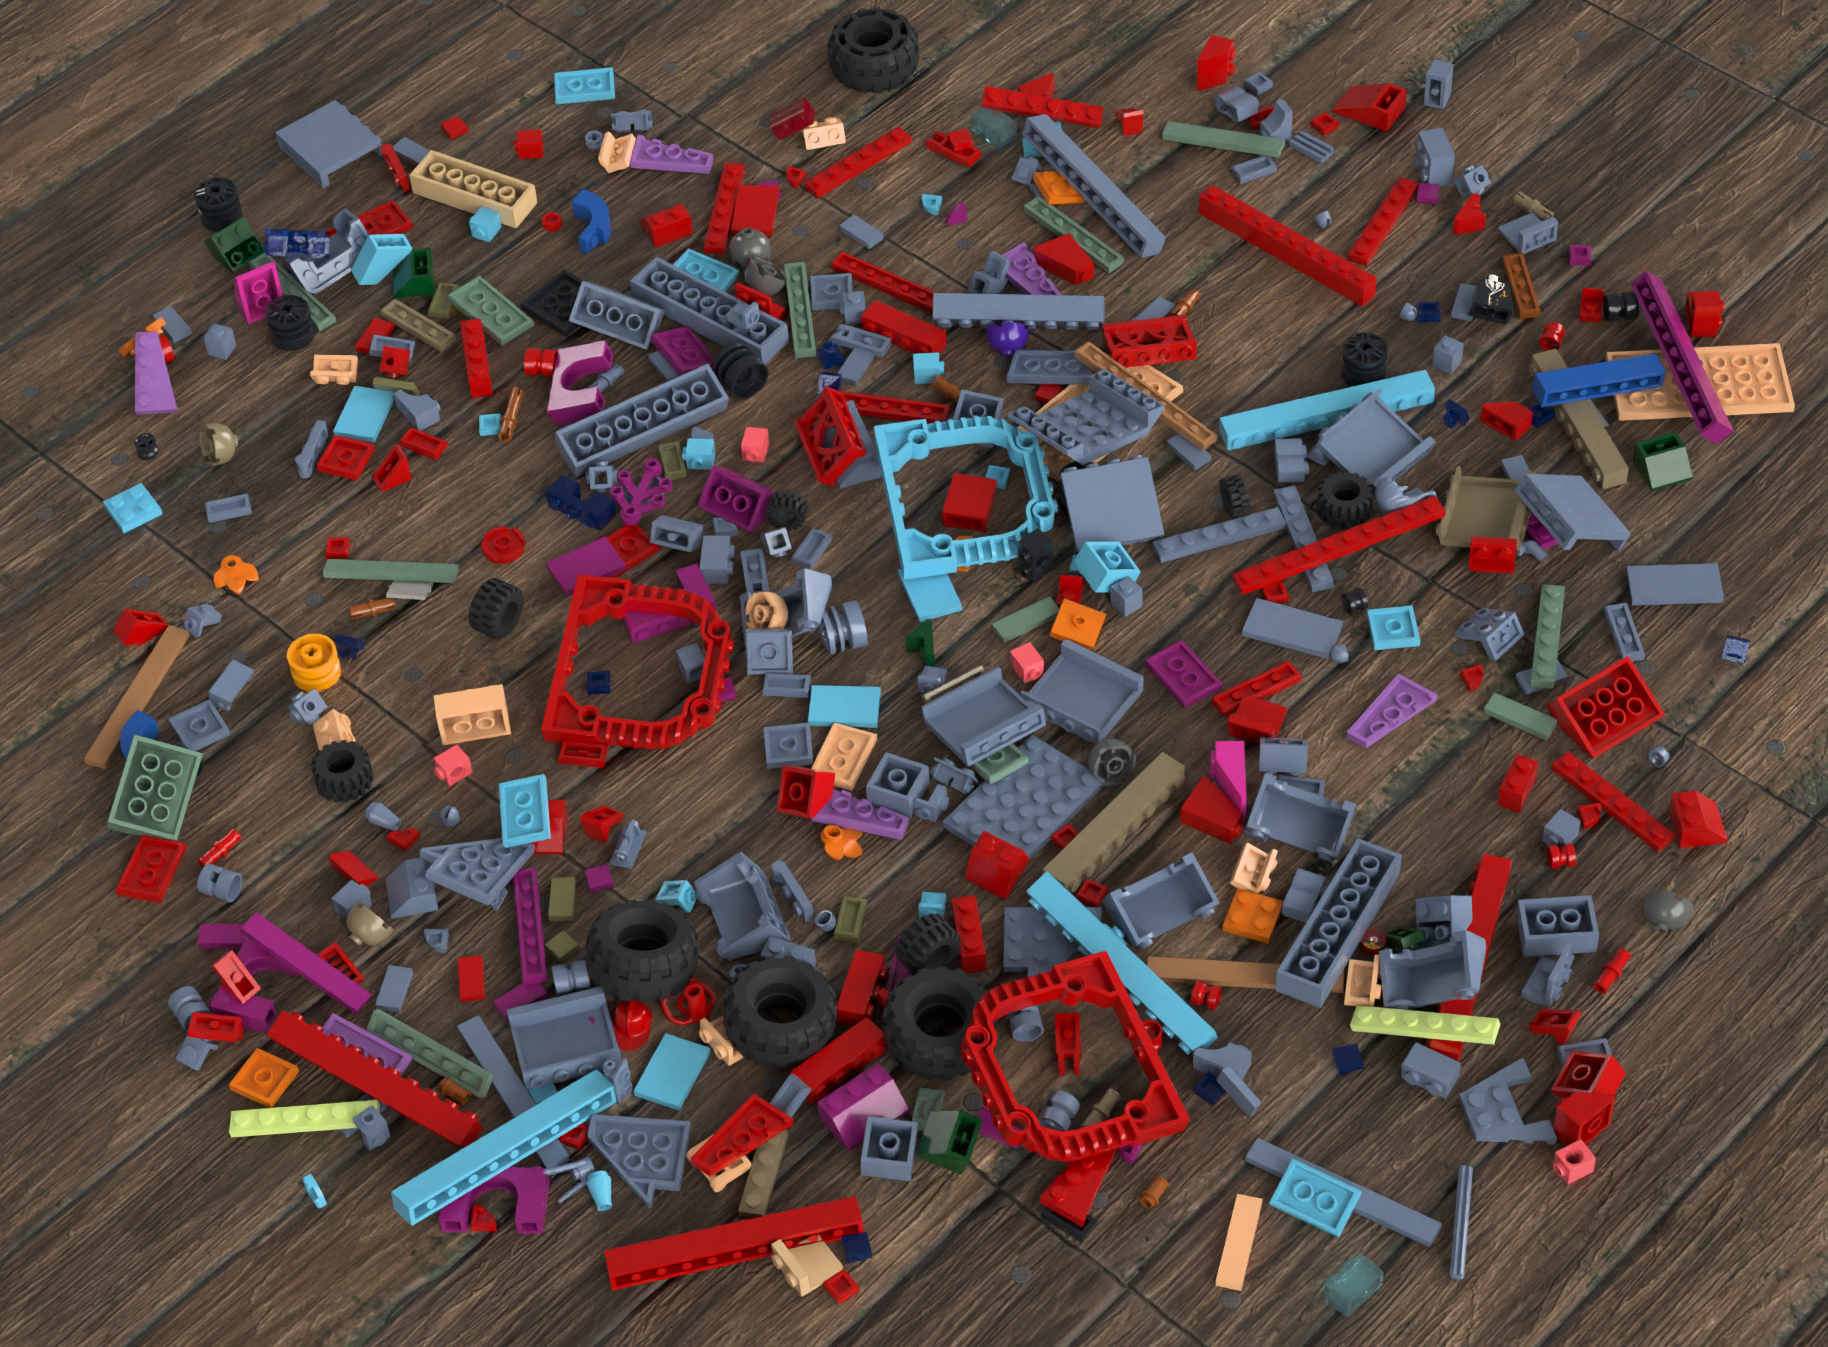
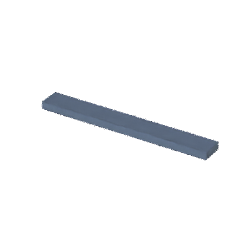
M477 1015L458 1025V1032L481 1068L494 1074L491 1084L512 1117L515 1118L536 1105L480 1016ZM558 1138L535 1151L539 1160L547 1169L570 1161L569 1155Z
M1259 1138L1256 1139L1246 1155V1162L1280 1178L1283 1177L1293 1158L1361 1190L1362 1194L1353 1212L1428 1247H1431L1441 1229L1442 1223Z

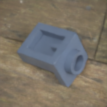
M738 302L726 314L727 321L745 330H748L760 318L759 307L756 302H753L750 306Z
M924 666L922 674H919L917 678L918 692L926 693L944 684L947 677V669Z

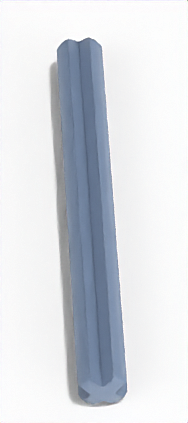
M1465 1165L1459 1167L1450 1265V1278L1457 1280L1464 1278L1473 1168Z

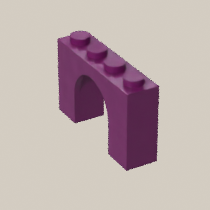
M606 341L558 349L555 371L552 374V388L549 390V405L546 407L547 415L552 418L555 425L581 421L604 410L606 401L598 387L570 391V388L578 379L585 375L611 370L613 354Z
M697 563L676 570L679 589L697 593L702 598L708 600L716 610L715 599ZM632 611L628 612L624 618H621L632 643L694 623L692 620L678 616Z
M248 937L242 940L237 957L251 975L262 970H275L298 976L297 972ZM219 987L216 995H213L209 1002L212 1014L242 1017L243 1028L267 1034L277 1015L272 1000L252 996L245 1003L241 1004L221 987Z
M510 1166L440 1209L439 1222L442 1232L468 1233L470 1212L474 1201L487 1191L502 1189L513 1193L518 1198L515 1215L518 1234H543L550 1186L549 1175L543 1173L547 1168L538 1166L518 1168Z

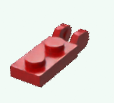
M938 131L933 134V139L928 138L925 141L926 147L932 152H938L968 168L981 157V151L974 147L954 151L947 135Z
M382 145L380 149L390 173H395L393 178L396 185H401L404 192L411 190L407 175L392 145Z
M1055 1013L1056 1059H1058L1059 1076H1065L1066 1067L1064 1059H1074V1075H1080L1079 1013Z

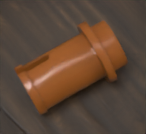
M444 1078L438 1086L441 1096H448L461 1105H465L469 1099L466 1096H471L469 1090L455 1084L452 1078Z
M1155 1176L1146 1191L1141 1192L1140 1203L1148 1209L1156 1207L1159 1203L1158 1199L1169 1186L1168 1182L1161 1176Z

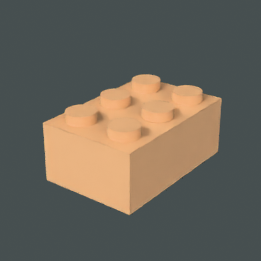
M502 684L434 695L436 718L443 745L511 734L509 714Z

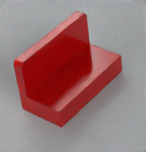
M193 1012L187 1030L188 1037L237 1042L238 1039H243L244 1037L242 1017Z

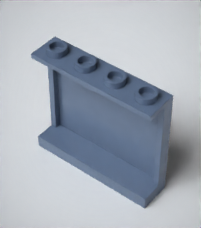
M336 100L275 132L279 148L322 188L329 185L328 175L366 153L374 150L382 156L380 149L382 141L379 136L374 135L366 125L360 123L355 115L350 114L344 105H340Z
M1381 388L1374 393L1369 392L1363 398L1361 404L1358 405L1356 403L1348 410L1347 415H1340L1334 421L1332 427H1325L1318 436L1320 438L1316 444L1344 473L1345 471H1350L1351 474L1358 473L1360 477L1364 476L1367 478L1366 482L1370 481L1374 491L1373 499L1375 498L1376 487L1382 478L1390 477L1393 481H1396L1427 456L1436 443L1431 436L1423 440L1379 398L1382 392Z
M1141 455L1129 457V461L1120 462V459L1107 461V465L1099 466L1098 463L1086 465L1085 469L1077 470V467L1064 469V473L1060 474L1059 480H1062L1075 543L1073 545L1075 555L1079 553L1085 542H1120L1124 546L1161 539L1164 536L1148 457L1142 458Z
M1525 474L1515 489L1518 496L1564 550H1571L1577 539L1609 540L1616 550L1620 551L1631 535L1628 529L1582 476Z
M1065 639L1061 644V654L1028 693L1023 690L1021 691V697L1031 706L1040 704L1044 709L1047 722H1052L1062 727L1065 731L1082 737L1085 741L1097 744L1104 740L1143 692V676Z
M999 666L921 707L924 724L968 767L1046 726L1043 707L1040 704L1031 706L1002 679Z
M596 987L507 1009L526 1090L582 1077L596 1069L601 1072L603 1071V1064L607 1060L622 1063L603 987ZM594 1016L595 1024L591 1023L588 1018Z

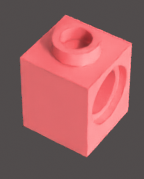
M746 427L741 444L743 461L764 463L769 447L768 429Z
M1030 642L1010 651L1011 667L1024 684L1044 675V660Z
M458 745L434 757L436 766L434 772L440 781L444 780L448 786L473 773L470 758Z
M1580 1139L1555 1152L1553 1169L1558 1177H1562L1567 1184H1570L1592 1173L1596 1158Z

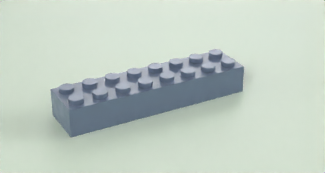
M658 257L653 259L630 280L633 298L666 309L664 316L685 327L688 326L691 330L724 347L737 342L745 344L764 364L771 360L789 342L787 324L759 310L760 318L748 330L727 321L726 314L738 302L747 306L750 305Z
M933 293V320L940 328H952V325H960V328H973V325H981V328L986 329V325L989 323L1000 325L1002 322L1022 323L1025 324L1024 326L1028 325L1029 330H1035L1036 326H1044L1045 330H1057V327H1066V330L1075 331L1079 327H1087L1088 331H1099L1105 321L1104 296Z
M706 364L556 431L554 444L573 477L576 478L589 471V467L595 466V462L608 461L610 463L727 410L729 398L709 364Z
M1357 838L1277 970L1275 991L1313 1006L1322 1007L1400 875L1402 854Z

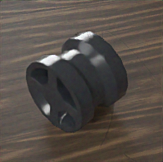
M143 433L135 438L134 444L140 459L151 460L158 455L159 449L154 435Z
M1361 588L1354 589L1352 593L1345 592L1341 595L1343 607L1349 615L1354 614L1358 609L1364 610L1368 608L1367 597Z

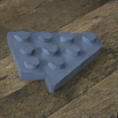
M502 838L422 848L420 850V858L433 863L426 870V879L485 905H489L535 851V845L527 843L505 848Z
M1005 907L1004 972H1028V976H1034L1042 972L1051 971L1054 965L1065 963L1079 951L1077 949L1079 945L1074 940L1070 943L1061 934L1063 929L1058 925L1053 927L1046 920L1045 916L1047 914L1042 909L1037 911L1033 907ZM1085 907L1101 922V907Z
M591 1115L588 1131L589 1142L648 1208H652L655 1189L680 1191L691 1132V1121Z

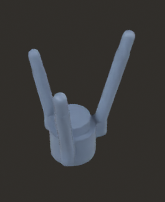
M589 1157L543 1171L544 1174L549 1176L571 1171L574 1180L581 1181L558 1198V1203H562L587 1185L588 1175L595 1172Z

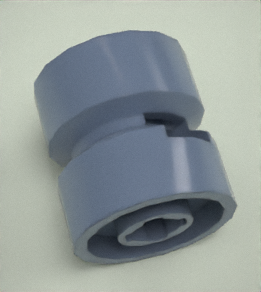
M207 864L199 875L197 888L202 894L211 897L216 896V898L230 903L239 895L242 886V876L240 873L228 869L224 870L222 867L213 864Z
M585 959L573 961L570 966H567L565 963L551 966L558 997L571 994L572 990L579 992L591 989Z
M192 986L176 990L168 1000L169 1008L185 1031L188 1030L193 1012L212 1014L205 1002L202 1001L197 990Z
M1038 1005L1008 1013L1012 1035L1016 1041H1032L1043 1034L1044 1028L1039 1015Z
M1053 1090L1037 1118L1040 1125L1045 1128L1068 1131L1071 1125L1070 1119L1076 1116L1080 1104L1071 1094L1062 1090Z

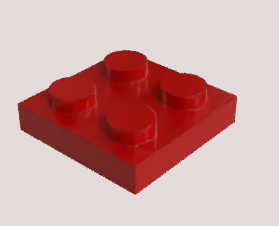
M335 435L317 463V469L320 472L358 480L375 451L374 444Z

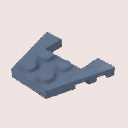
M1524 1058L1515 1061L1459 1095V1101L1475 1141L1508 1142L1509 1140H1523L1524 1143L1534 1144V1141H1546V1144H1556L1557 1137L1550 1120L1524 1125L1508 1087L1531 1081V1075Z

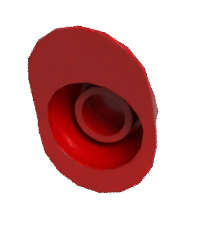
M623 1000L617 1005L612 1026L620 1050L634 1051L643 1047L648 1041L652 1023V1011L646 1004L639 1003V1001L631 1000L629 1002Z

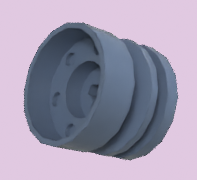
M857 600L841 603V614L839 615L834 606H829V617L827 611L824 610L818 629L821 640L829 655L836 654L835 643L840 652L845 651V641L847 640L852 649L868 645L865 622Z

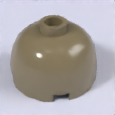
M203 424L201 428H204V431L199 432L200 448L202 455L208 456L210 460L205 462L210 467L227 463L232 459L236 447H238L237 436L224 424Z
M359 900L353 905L347 915V928L352 932L349 937L359 945L364 942L370 946H377L388 939L394 932L391 926L386 924Z

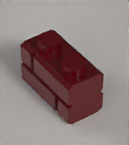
M804 97L771 114L769 127L778 140L781 141L787 138L788 135L791 136L814 124L815 111Z

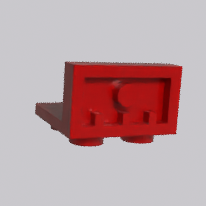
M740 283L734 285L736 298L749 305L753 302L758 303L759 310L779 320L786 315V308L773 303L770 296Z
M1244 695L1236 715L1230 714L1228 719V735L1260 744V737L1277 738L1287 713V707Z

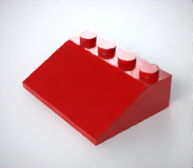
M1629 656L1546 705L1553 718L1558 720V726L1591 759L1665 716V713Z

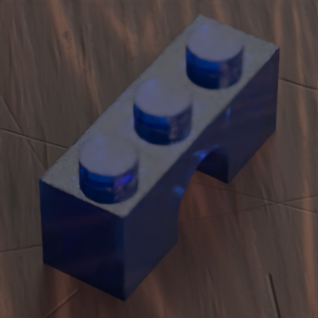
M265 229L264 250L266 256H287V253L299 252L311 258H329L330 238L328 231Z
M563 475L546 491L548 506L551 509L560 511L571 519H576L590 528L602 531L616 516L613 499L596 492L592 497L581 500L579 483Z

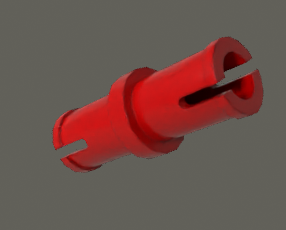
M231 828L218 842L212 843V847L201 858L197 859L198 863L202 868L207 864L214 865L221 857L225 858L228 855V851L241 841L242 837L235 829Z
M1618 948L1611 960L1603 965L1602 973L1593 983V988L1597 992L1606 994L1614 980L1620 978L1622 975L1621 970L1631 958V954L1626 949Z

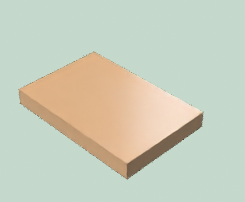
M833 723L811 769L836 773L834 786L852 791L877 741V734Z

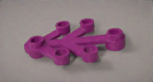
M654 458L648 459L645 462L644 475L638 488L631 481L629 471L622 470L618 473V482L624 485L632 497L631 504L624 498V491L621 486H614L610 490L611 498L616 500L622 509L620 511V518L626 525H636L639 523L642 514L664 507L665 497L661 493L670 492L673 488L671 479L662 478L658 486L648 489L652 478H657L662 473L660 462ZM652 498L651 502L641 505L642 501Z

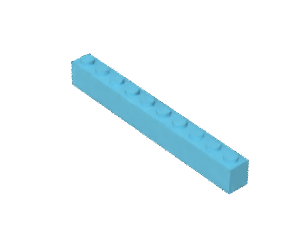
M1422 370L1220 417L1219 433L1227 451L1331 427L1340 415H1347L1348 410L1354 404H1361L1363 398L1369 392L1374 393L1379 388L1382 389L1379 398L1395 412L1434 403L1435 387L1427 371Z
M1048 871L1026 891L1031 898L1028 902L1037 911L1042 909L1047 914L1045 916L1046 920L1053 927L1058 925L1063 929L1061 934L1070 943L1074 940L1079 945L1077 949L1084 957L1107 951L1126 991L1129 993L1128 995L1132 1003L1136 1006L1141 1004L1146 1009L1144 1013L1150 1020L1160 1022L1163 1025L1162 1031L1170 1039L1175 1037L1180 1042L1178 1046L1187 1055L1190 1053L1194 1054L1197 1047L1207 1049L1218 1039L1215 1030Z
M597 1069L583 1076L551 1097L391 1191L394 1210L413 1226L591 1118L592 1114L597 1115L615 1104L614 1084Z

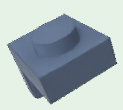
M1020 157L1011 180L1030 187V184L1034 182L1032 179L1034 173L1042 172L1043 168L1035 158L1027 157L1025 159Z
M209 604L187 608L183 628L189 630V633L194 637H200L203 626L220 623L222 614Z
M937 784L928 801L915 798L913 801L914 814L921 819L936 822L941 811H945L949 803L946 787Z
M187 1035L176 1059L190 1068L199 1071L209 1050H217L219 1045L209 1039L190 1038Z
M374 1106L368 1107L353 1117V1123L361 1131L364 1145L369 1151L376 1146H381L390 1137L386 1120Z

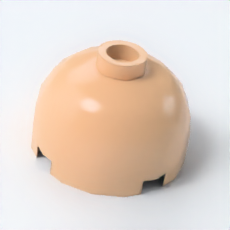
M772 592L752 594L747 601L745 615H749L750 621L746 622L749 629L784 628L788 620V609L783 598Z

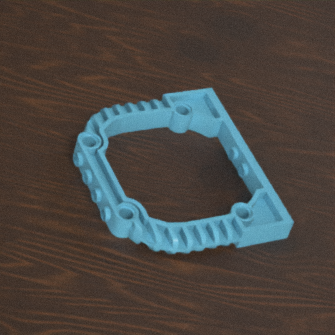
M973 416V418L967 419L962 417L960 420L948 419L945 422L934 421L931 424H927L926 419L874 426V442L904 580L957 572V567L960 566L970 567V565L974 564L983 565V563L1010 561V559L1018 558L1019 540L1036 528L1040 529L1043 533L1053 528L1054 513L1058 512L1057 502L1051 496L1053 495L1052 482L1047 480V477H1049L1048 465L1043 464V460H1045L1044 449L1039 447L1036 435L1031 432H1022L1017 426L1013 427L1006 420L994 419L992 416ZM972 443H993L1006 448L1011 461L1015 465L1023 467L1030 501L1026 506L1025 523L1016 530L1000 535L954 541L946 534H938L932 538L914 528L905 529L902 516H905L903 502L899 503L898 498H901L900 486L895 485L893 472H898L911 458L924 459L928 456L929 450Z

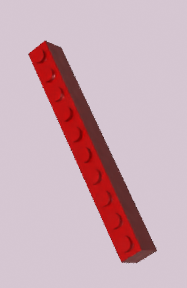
M1211 185L1199 195V214L1362 307L1375 296L1377 277L1214 185Z
M1483 854L1481 863H1476L1474 876H1477L1476 881H1471L1469 895H1472V922L1466 929L1484 938L1486 941V953L1481 980L1512 866L1511 859ZM1478 993L1472 999H1455L1438 1003L1436 1010L1440 1011L1439 1013L1472 1016ZM1427 1038L1425 1047L1459 1062L1465 1042Z
M282 1010L267 1033V1036L275 1043L362 1093L378 1100L388 1108L460 1149L475 1142L484 1128L477 1122L479 1117L472 1112L466 1110L465 1113H462L458 1110L459 1106L449 1099H446L445 1102L438 1099L440 1095L430 1088H427L425 1091L420 1089V1083L414 1079L407 1077L405 1080L399 1077L401 1073L389 1065L385 1069L380 1066L382 1062L370 1054L367 1058L361 1055L363 1051L352 1044H349L348 1047L343 1045V1040L333 1033L327 1036L323 1033L324 1029L314 1022L310 1025L304 1022L305 1018L294 1011L292 1014H289Z
M854 1196L776 1214H767L753 1219H744L730 1224L717 1225L707 1229L693 1230L688 1233L666 1236L647 1242L643 1241L624 1247H615L604 1252L613 1291L772 1256V1244L781 1239L787 1249L823 1241L828 1244L864 1236V1229L857 1197ZM818 1235L822 1238V1240L816 1241L818 1240ZM807 1238L808 1241H810L808 1243L798 1244Z

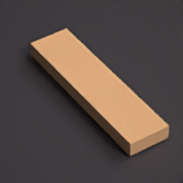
M1237 1194L1216 1278V1286L1242 1290L1263 1199Z

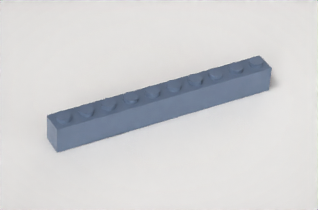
M1047 114L1027 118L1022 135L1141 258L1160 254L1166 237Z

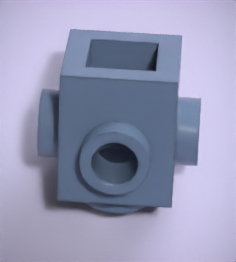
M1471 164L1462 169V174L1453 178L1461 197L1472 195L1473 193L1478 195L1484 192V187L1491 183L1488 173L1482 165L1474 167Z
M608 461L595 462V466L589 467V471H586L587 484H590V489H596V493L610 492L609 488L614 487V483H618V472L614 470L613 465H608ZM601 472H604L607 475V479L605 481H602L599 478Z
M316 689L307 691L305 694L302 691L291 698L293 702L287 706L291 719L296 723L298 722L299 725L304 723L311 725L320 718L318 714L328 708Z

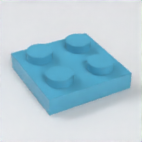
M142 483L103 501L104 508L123 533L162 515L160 506Z
M1413 606L1367 610V619L1374 650L1420 646V637Z

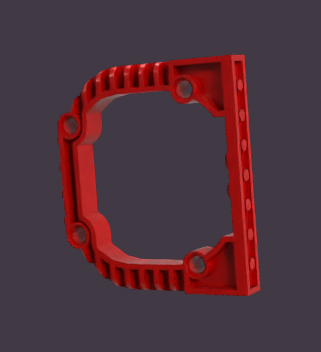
M578 574L541 728L544 741L562 743L563 741L602 743L610 746L619 745L620 747L627 746L636 749L663 750L667 749V747L681 744L691 735L693 737L699 728L706 729L714 724L716 713L721 711L722 698H720V694L725 692L726 688L724 675L730 669V659H728V656L734 650V640L731 639L728 623L719 618L717 611L708 600L695 592L668 587L658 588V586L648 587L641 584L632 585L631 580ZM630 611L678 616L692 620L700 627L702 645L707 651L698 692L686 699L682 714L666 721L646 722L601 716L599 709L593 705L581 707L571 697L569 692H565L568 676L572 675L574 669L573 655H577L578 652L577 638L580 625L590 626L608 615L614 619H621Z
M1107 951L1054 965L1052 970L1001 984L989 990L976 1004L970 1019L969 1028L961 1042V1057L964 1064H968L972 1081L981 1092L983 1105L991 1113L994 1128L999 1131L1002 1139L1007 1144L1013 1146L1021 1144L1029 1152L1034 1151L1048 1160L1054 1159L1061 1162L1083 1160L1084 1158L1093 1157L1126 1145L1135 1147L1185 1130L1190 1118ZM1057 999L1067 1006H1075L1082 1000L1097 1005L1102 1009L1113 1007L1123 1027L1124 1037L1126 1040H1129L1133 1048L1134 1057L1140 1062L1150 1085L1143 1100H1131L1128 1102L1119 1117L1078 1130L1057 1131L1045 1128L1040 1125L1037 1116L1031 1109L1017 1103L993 1053L998 1038L993 1026L994 1022L1008 1013ZM1012 1126H1015V1127L1019 1128L1020 1130H1019V1131H1018V1130H1015Z

